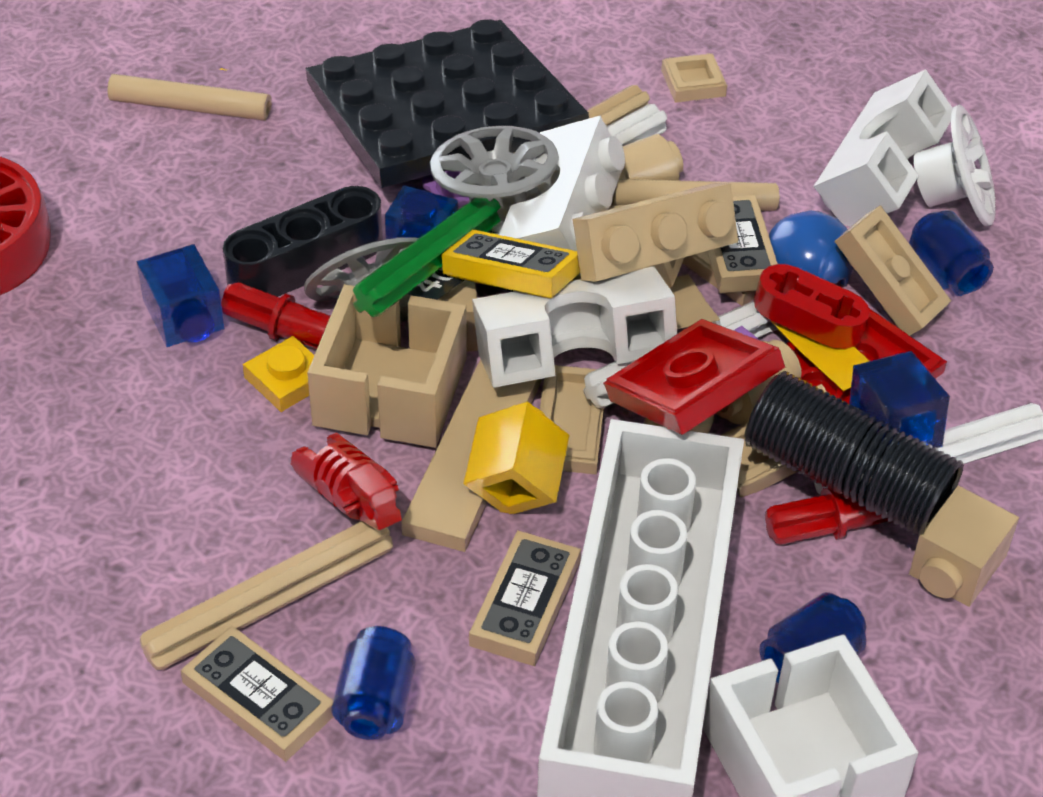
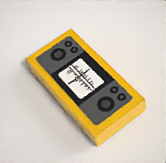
M474 229L442 254L443 274L549 299L553 298L580 273L577 251Z

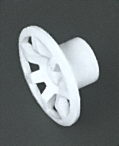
M957 105L951 111L953 142L914 154V169L919 175L917 183L921 195L929 207L968 197L980 222L984 226H989L993 224L995 219V191L989 162L972 117L963 106ZM977 159L979 160L981 169H976L974 162Z

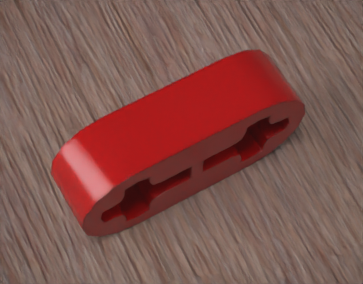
M775 264L765 268L760 275L754 296L755 308L767 319L823 345L837 349L854 347L861 341L870 314L868 304L857 294L788 264Z

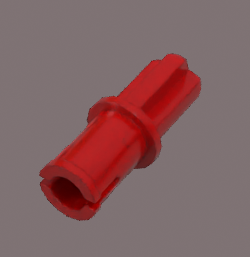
M239 282L229 284L226 287L220 304V310L224 315L268 331L269 339L278 341L280 337L288 339L294 336L303 345L317 350L331 317L328 314L295 303V297L292 295L284 294L279 298Z
M827 487L821 490L820 496L770 506L765 511L768 536L780 545L833 534L836 540L843 539L848 530L888 522L887 518L882 519L881 515H876L875 512L866 510V507L859 506L858 502L852 503L851 499H845L844 495H837L833 490H828Z

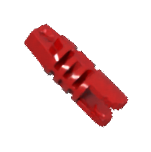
M337 432L327 437L328 445L317 454L306 446L292 452L290 464L295 472L348 517L361 520L377 530H382L402 520L400 509L397 508L395 502V492L399 490L396 479L386 469Z

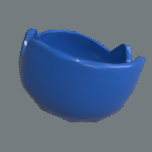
M809 210L788 215L777 222L771 229L769 238L777 264H788L798 267L833 284L841 280V285L847 286L853 267L835 243V240L848 229L838 218L820 211Z

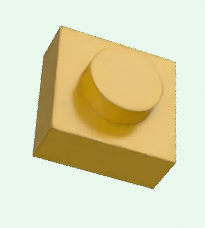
M291 336L243 363L244 378L282 412L309 396L307 372L314 354L294 336Z

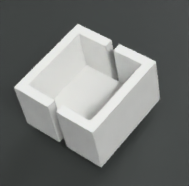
M844 634L784 655L775 699L777 710L771 712L770 708L778 673L772 658L711 678L703 730L740 797H905L918 751Z

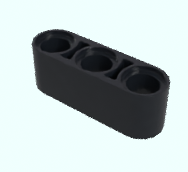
M349 186L235 231L226 238L222 249L227 286L239 282L279 297L303 287L309 276L331 259L354 248L383 240L381 199L379 195L370 188ZM377 252L365 255L363 258L365 260L377 254ZM346 263L338 267V269L343 270L349 266Z

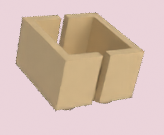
M344 284L307 372L312 426L367 436L371 426L380 428V438L436 448L467 359L466 305L411 296L408 302L409 348L401 347L399 301L380 316L371 317L365 310L359 313L354 308L353 302L357 300L353 292L355 286Z

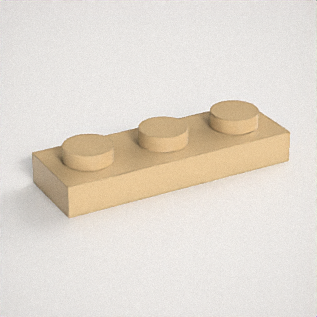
M712 183L572 219L581 280L597 282L738 243L731 183Z

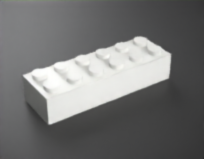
M610 420L539 756L537 797H692L744 439L688 431L681 435L666 427Z

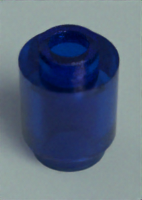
M945 210L929 213L923 216L913 227L909 244L943 290L950 288L955 295L963 296L979 290L989 280L994 269L993 263L989 260L990 252L955 212Z
M830 592L821 593L770 627L768 638L763 640L759 646L761 660L765 661L772 658L778 669L776 682L779 684L784 655L786 653L844 634L856 654L859 655L866 648L865 618L859 608L849 599L840 598Z
M384 626L367 627L359 631L356 639L346 647L331 712L337 722L352 736L365 740H375L382 738L385 734H392L398 731L403 725L416 667V659L411 652V641L398 630Z

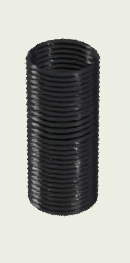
M787 371L777 374L766 386L751 412L744 434L746 447H751L752 450H757L758 453L769 456V459H774L775 462H780L781 465L792 468V471H798V474H804V477L810 478L811 481H816V484H821L822 487H827L828 490H833L837 495H844V498L851 499L852 503L858 502L859 506H865L866 510L875 512L876 515H881L882 519L887 518L888 522L893 521L894 525H900V528H906V531H912V534H918V537L924 534L926 526L957 488L964 467L962 460L957 461L956 457H951L950 454H945L944 451H938V448H932V445H926L924 441L920 442V439L914 438L913 435L907 436L905 431L900 432L899 428H892L891 424L885 425L883 420L878 421L877 417H872L871 414L865 413V411L860 410L858 407H854L852 404H848L846 401H842L840 398H836V396L830 395V393L824 392V390L818 389L816 386H812L811 383H807L805 380H801Z

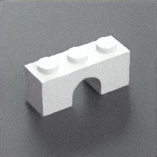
M926 69L883 88L872 95L815 183L814 188L820 194L824 204L832 210L834 215L844 225L853 226L864 215L879 205L882 206L886 213L899 209L919 176L907 159L916 152L938 144L950 124L953 107Z
M601 116L540 132L549 138L557 148L559 157L557 168L551 177L537 186L541 195L510 206L499 235L577 251L572 219L608 210L612 204V197L621 171L625 166L623 147L618 138L611 136ZM544 152L530 160L544 164L547 154Z
M654 266L597 282L570 281L551 299L518 291L472 299L478 352L493 388L556 376L554 357L571 349L597 348L605 350L613 356L618 365L634 362L677 335L675 296Z

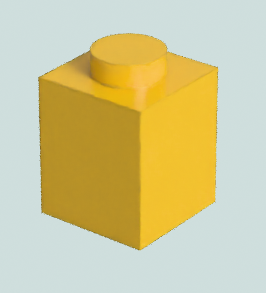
M528 401L478 417L463 484L502 513L516 514L555 503L557 501L570 435Z

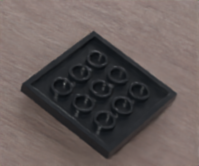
M501 19L479 20L473 23L471 27L452 32H431L420 40L399 45L393 43L382 44L371 52L351 57L334 56L326 59L322 64L305 68L307 83L317 100L381 188L432 175L430 161L437 148L452 137L470 130L491 126H515L540 133L589 119V112ZM497 136L479 139L486 151L494 150ZM513 137L510 152L514 153L521 144L532 141ZM461 145L447 154L459 153L472 160Z

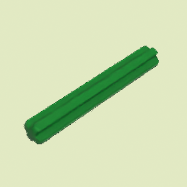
M473 198L357 283L353 288L357 299L353 302L354 308L359 313L365 310L371 317L380 316L442 268V254L473 229L489 232L500 223V217L497 213L501 208L500 203L495 198L491 201L487 198Z

